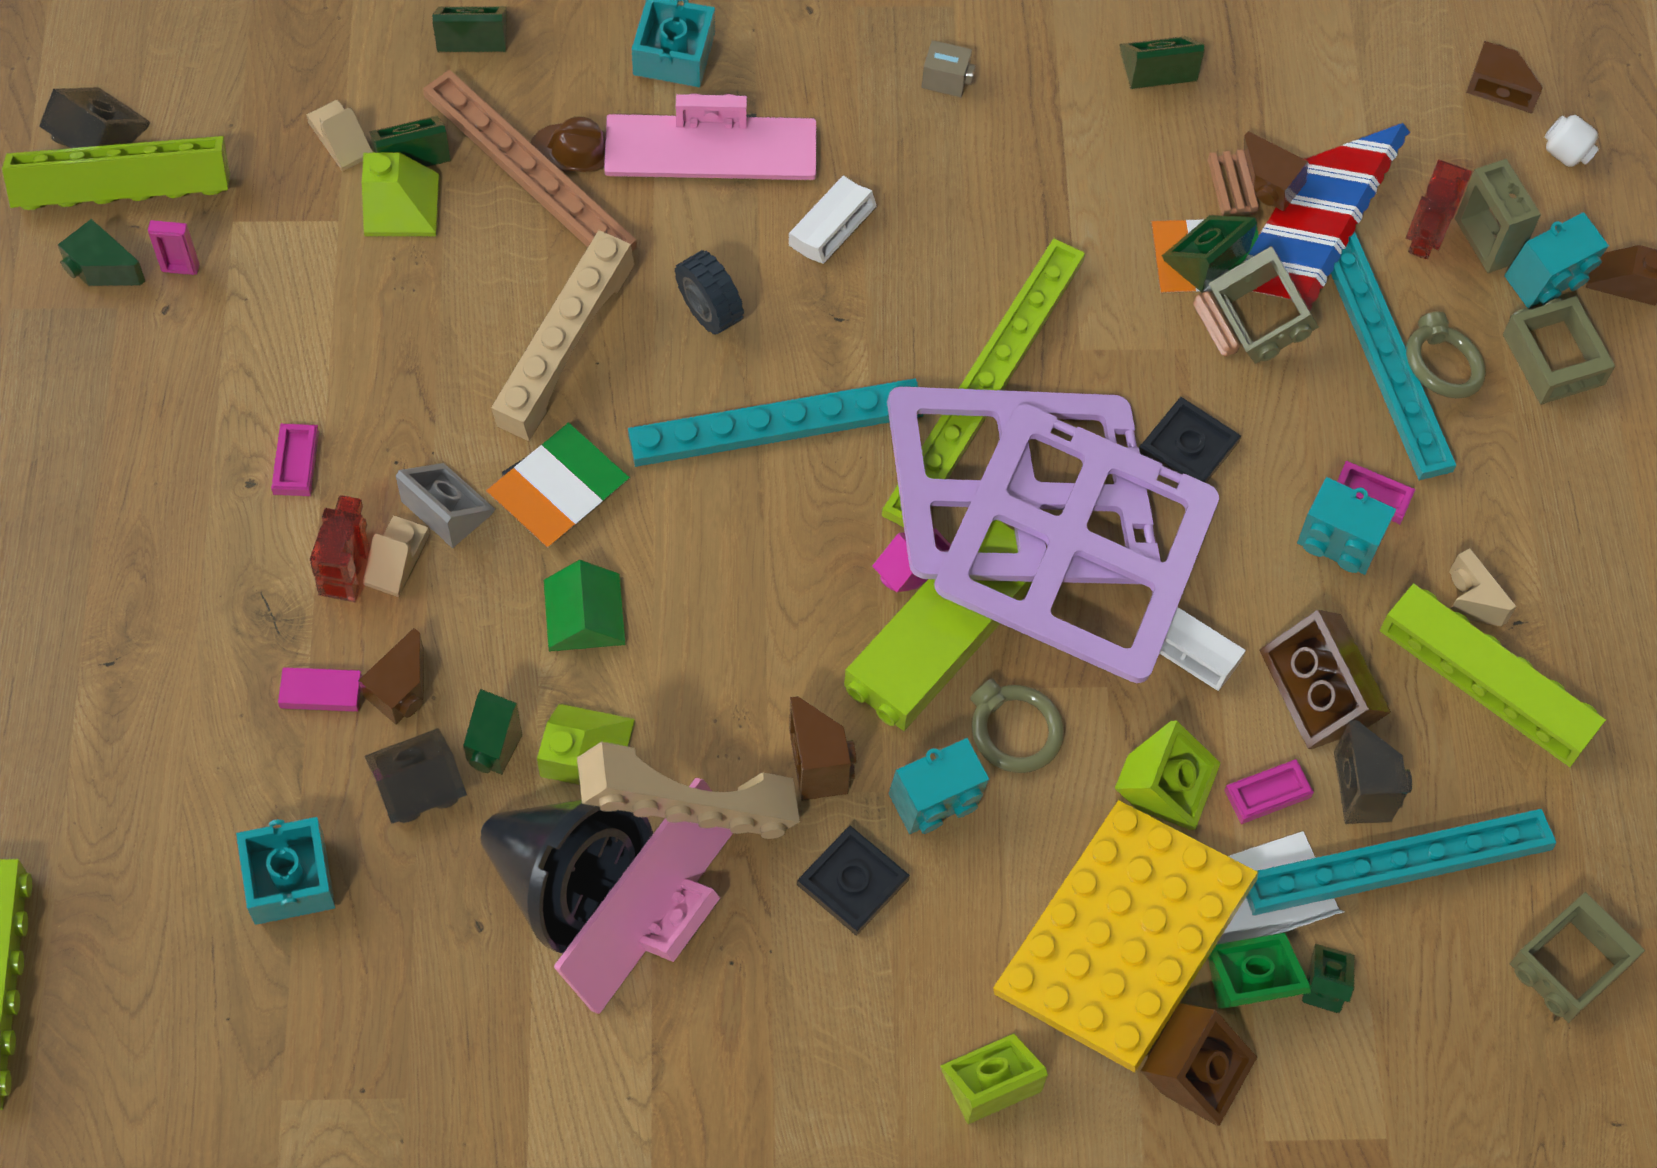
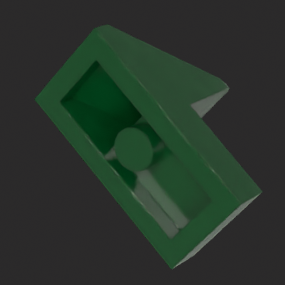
M1315 943L1307 974L1311 993L1303 994L1302 1002L1340 1013L1344 1001L1350 1003L1354 991L1355 955Z

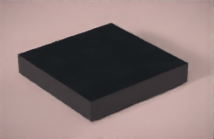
M1180 397L1140 445L1139 452L1141 455L1162 463V466L1182 475L1184 473L1207 483L1238 445L1241 435L1183 397Z
M849 825L799 877L797 886L857 936L909 881L910 875Z

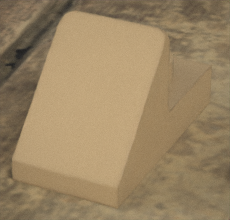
M338 100L307 114L309 125L342 172L363 162L364 153H373L351 108L344 110Z
M393 515L384 535L375 533L373 536L363 584L399 597L430 535L428 527Z
M1470 548L1460 553L1456 557L1449 573L1455 586L1460 591L1465 592V594L1456 599L1451 610L1461 613L1468 620L1500 627L1505 625L1514 612L1516 605Z

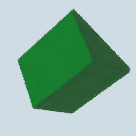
M579 559L543 580L549 652L626 645L619 573Z
M1285 932L1216 944L1208 957L1218 1009L1311 993V986Z

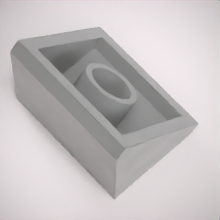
M444 463L399 470L396 474L401 502L452 548L489 518L495 510L494 507Z

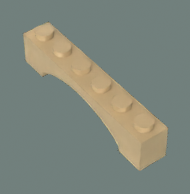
M598 230L492 405L491 409L497 427L530 441L547 412L546 407L574 347L598 310L613 293L619 292L632 270L634 260L631 244Z
M600 742L577 757L582 804L600 806V809L603 811L622 810L633 812L637 817H663L671 823L686 821L698 823L701 828H727L736 834L756 833L761 834V837L765 839L781 837L785 834V830L800 822L794 781L790 777L762 772L739 786L738 791L713 792L692 788L665 777L636 756L635 748Z

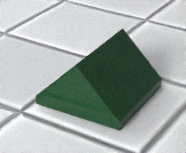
M439 6L432 14L437 52H506L507 6Z
M1187 36L1120 44V52L1130 89L1195 82L1198 80L1205 51L1204 44Z
M438 116L369 131L375 153H401L425 167L451 161L446 128Z
M1209 215L1166 251L1162 257L1175 271L1200 292H1203L1210 286L1208 283L1224 274L1249 252L1257 221L1255 217Z

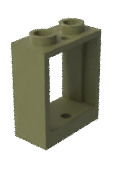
M1503 159L1474 170L1454 219L1487 273H1491L1511 266L1525 243L1530 240L1541 213L1508 160ZM1509 194L1516 195V198L1510 197ZM1489 208L1491 209V211H1492L1493 214L1495 215L1496 219L1498 220L1499 224L1501 225V228H1500V226L1498 225V223H1497V221L1495 220V218H1494V216L1492 215V213L1490 212Z
M1272 246L1208 283L1245 351L1255 364L1260 361L1273 359L1279 354L1281 349L1293 342L1298 343L1307 339L1313 330L1319 328ZM1279 276L1300 315L1253 342L1232 302L1274 277Z
M1577 296L1565 300L1561 298L1553 299L1544 306L1531 310L1529 308L1520 309L1512 314L1503 332L1508 346L1540 405L1604 386L1615 368V364ZM1564 321L1586 362L1552 372L1530 331Z
M1584 892L1525 945L1510 962V965L1514 968L1516 976L1523 984L1533 987L1544 998L1545 1005L1553 1014L1563 1017L1570 1023L1633 965L1644 953L1645 949L1598 903ZM1570 923L1614 964L1605 975L1577 1000L1533 957Z

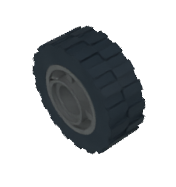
M701 250L676 265L674 272L679 291L693 316L696 317L701 326L705 327L708 332H712L714 335L719 334L743 319L744 309L738 294L739 292L732 278L715 256L711 255L708 251L704 252V250Z

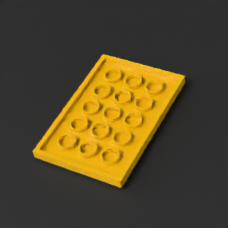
M1118 800L993 987L994 995L1135 1073L1258 879V872Z

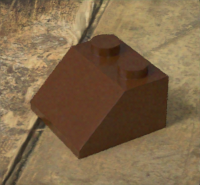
M799 696L790 697L789 734L801 801L848 794L849 780L855 779L854 764H856V751L854 741H846L844 727Z
M1179 1003L1143 1065L1141 1072L1161 1094L1212 1124L1220 1126L1254 1065L1257 1056L1216 1010Z

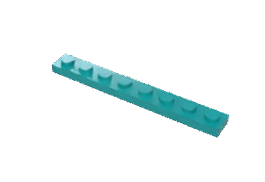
M1354 232L1349 237L1346 248L1341 251L1340 259L1334 263V269L1331 273L1333 281L1418 480L1453 473L1456 467L1455 460L1421 382L1409 366L1405 345L1358 237Z
M916 378L631 427L628 428V437L634 466L650 465L890 423L887 406L890 392L896 387H918ZM918 414L917 418L923 417L924 414Z
M1542 809L1257 870L1258 879L1246 899L1252 915L1256 916L1551 851L1557 842Z

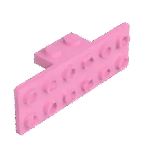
M695 93L676 95V116L614 114L607 116L605 175L814 180L816 178V120L813 118L746 117L747 96H735L732 94L700 95Z
M695 778L689 786L700 790L712 791L707 783L700 778ZM666 818L663 820L555 964L556 971L592 1012L599 1014L646 951L672 962L675 961L720 899L714 889L701 885L697 881L733 834L730 829L721 827L701 828L698 823L686 821L671 823Z

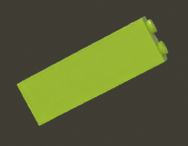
M999 520L992 521L978 553H1018L1015 531ZM928 579L845 670L844 686L848 694L857 702H866L874 708L883 722L890 726L896 725L903 731L910 726L1001 624L941 597L935 590V579ZM973 580L1019 601L1027 595L1032 582Z

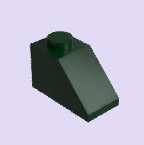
M92 219L58 244L63 258L60 261L63 269L72 278L78 276L88 286H140L146 281L139 261Z
M480 689L463 744L466 760L469 761L473 768L480 772L490 773V771H494L502 775L522 737L518 706L513 701Z

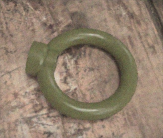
M1437 311L1421 317L1418 321L1419 328L1411 334L1406 346L1407 360L1417 379L1431 391L1448 398H1466L1478 392L1484 383L1486 369L1482 355L1477 347L1465 335L1449 327L1445 313ZM1426 340L1432 345L1446 341L1455 346L1463 353L1470 365V379L1462 384H1453L1437 377L1423 361L1421 355L1422 344Z
M993 678L985 682L973 693L970 698L976 705L972 718L973 738L980 753L990 763L1005 771L1028 773L1041 769L1056 757L1062 746L1064 726L1057 707L1046 695L1036 689L1023 685L1000 687ZM1019 700L1027 702L1036 707L1045 717L1048 725V738L1044 747L1036 754L1028 757H1013L1000 751L991 741L987 730L988 718L990 714L999 709L1006 701Z

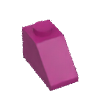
M934 528L936 548L939 551L948 552L951 544ZM905 532L898 533L872 565L881 575L882 583L887 588L896 592L915 590L928 580L915 576L910 570Z

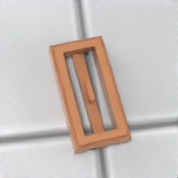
M1244 149L1237 150L1234 155H1231L1230 151H1224L1222 156H1217L1216 152L1209 153L1208 163L1222 216L1257 214L1259 206ZM1233 164H1236L1247 206H1244ZM1222 165H1225L1235 204L1234 208L1230 207L1220 168Z

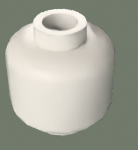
M1571 115L1567 118L1561 116L1544 137L1548 140L1546 150L1568 167H1573L1580 161L1584 165L1587 164L1599 149L1594 145L1598 138V132L1577 115Z

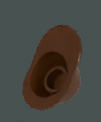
M583 116L572 117L563 124L548 125L539 130L530 142L560 171L595 172L605 167L606 133L600 129L596 122Z

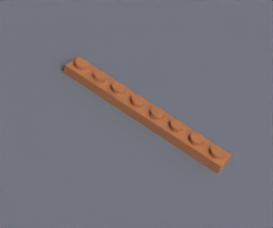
M450 69L423 88L424 97L587 247H589L596 233L600 230L631 244L632 251L637 248V240Z

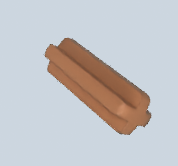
M1208 291L1198 294L1193 305L1221 355L1227 357L1237 353L1240 342L1214 296Z

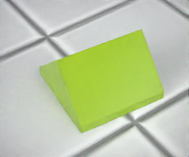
M1014 1033L940 1065L942 1073L967 1124L1042 1092L1048 1076L1045 1066Z

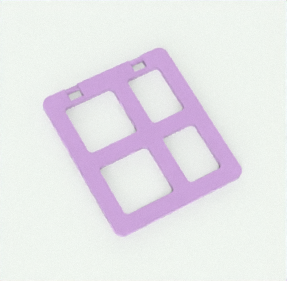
M923 387L894 388L889 394L887 406L909 567L912 573L922 579H936L948 553L939 551L935 546L930 507H969L981 481L931 479L926 476L917 420L918 414L990 416L996 419L999 437L1001 438L1014 408L1018 405L1027 404L1056 416L1057 419L1097 420L1103 425L1105 439L1117 443L1115 434L1125 435L1128 446L1126 448L1140 454L1136 444L1135 426L1129 402L1118 395ZM1027 442L1006 490L1010 496L1041 510H1064L1075 483L1037 481L1034 477L1029 443ZM1112 474L1114 484H1103L1092 511H1113L1118 513L1121 519L1126 548L1161 562L1158 544L1155 542L1153 519L1147 489ZM1014 527L1018 553H977L968 573L969 577L972 580L1032 582L1046 551L1045 541ZM1133 529L1144 530L1146 543L1135 542ZM1080 556L1072 558L1062 581L1068 583L1141 584Z
M1018 405L1010 416L939 570L934 587L936 592L947 600L1128 681L1142 683L1149 678L1153 671L1218 504L1219 494L1214 487L1184 473L1183 475L1162 466V463L1078 426L1077 428L1058 420L1056 416L1031 405ZM1052 428L1073 436L1071 442L1051 434ZM1030 439H1036L1077 457L1083 463L1064 510L1059 516L1045 512L1007 493L1008 484ZM1115 474L1176 501L1185 507V514L1165 562L1155 561L1087 529V522L1107 475ZM1158 475L1177 482V488L1175 489L1157 481ZM994 520L1002 521L1040 538L1047 544L1045 554L1024 600L1013 599L975 582L969 577L970 568L989 526ZM1074 556L1085 558L1141 583L1152 590V597L1131 648H1123L1060 620L1051 614L1052 604Z

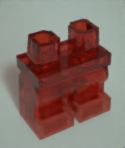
M1438 159L1426 192L1420 199L1405 238L1412 241L1408 253L1428 259L1432 248L1440 249L1470 179L1471 170Z
M340 495L335 509L324 508L322 514L323 524L320 527L309 559L319 596L356 603L360 590L357 574H359L362 567L361 558L367 559L370 550L366 534V519L361 515L363 504L359 498Z

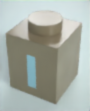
M932 40L923 67L921 88L962 97L965 84L972 85L976 65L970 64L972 49Z

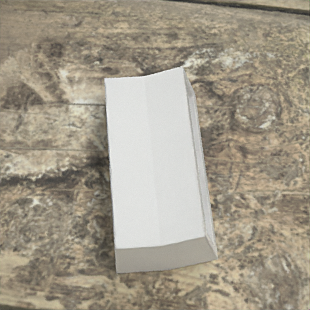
M842 176L790 231L789 246L805 257L824 264L876 208L877 205L872 190L857 185L847 177Z
M1177 607L1159 654L1219 691L1242 661L1246 650Z

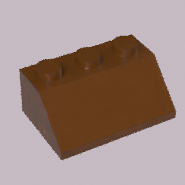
M1316 610L1259 649L1308 749H1314L1360 733L1391 713L1342 615L1339 613Z

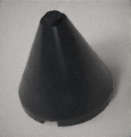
M582 800L496 813L482 826L481 844L538 940L547 948L563 954L651 838L653 830L647 817H637L633 812L622 810L603 811L600 809V806L582 804Z

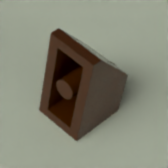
M1484 41L1466 93L1533 113L1543 87L1518 51Z
M1248 131L1244 135V153L1255 195L1262 203L1284 211L1306 184L1308 161Z
M1636 245L1603 253L1600 258L1602 263L1588 274L1590 279L1586 283V288L1653 306L1657 304V249Z
M415 628L358 680L363 697L396 725L404 717L409 718L415 714L424 699V648L420 632Z

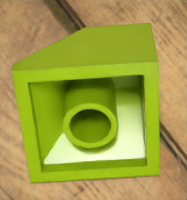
M364 153L362 169L364 235L436 237L439 173L401 153Z
M558 704L546 724L537 756L540 777L580 785L577 757L600 742L628 747L635 719Z
M1170 721L1127 756L1115 790L1140 811L1186 829L1196 830L1221 762L1178 721Z

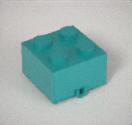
M646 0L631 49L633 75L700 87L715 36V7L689 3L688 0ZM679 1L684 2V5H679Z
M1583 212L1563 223L1559 221L1554 222L1550 230L1527 241L1504 277L1527 308L1530 309L1540 303L1544 306L1549 301L1559 298L1562 291L1568 288L1571 291H1575L1586 284L1590 279L1588 274L1602 263L1600 258L1609 245Z
M1326 477L1307 514L1297 544L1303 546L1305 551L1314 556H1325L1336 561L1342 569L1348 572H1359L1366 575L1396 509L1369 497L1368 492L1364 488L1360 487L1354 490ZM1362 493L1363 499H1357L1356 494Z
M965 738L941 750L932 748L927 751L926 757L897 769L888 794L909 835L921 830L922 834H926L939 828L943 824L942 820L956 814L957 818H961L974 812L978 808L977 804L983 797L989 778L968 738ZM935 753L936 759L932 760L930 755Z
M318 817L285 823L282 819L270 821L269 827L236 833L246 905L254 925L336 908L325 839ZM281 825L279 828H274L273 826Z

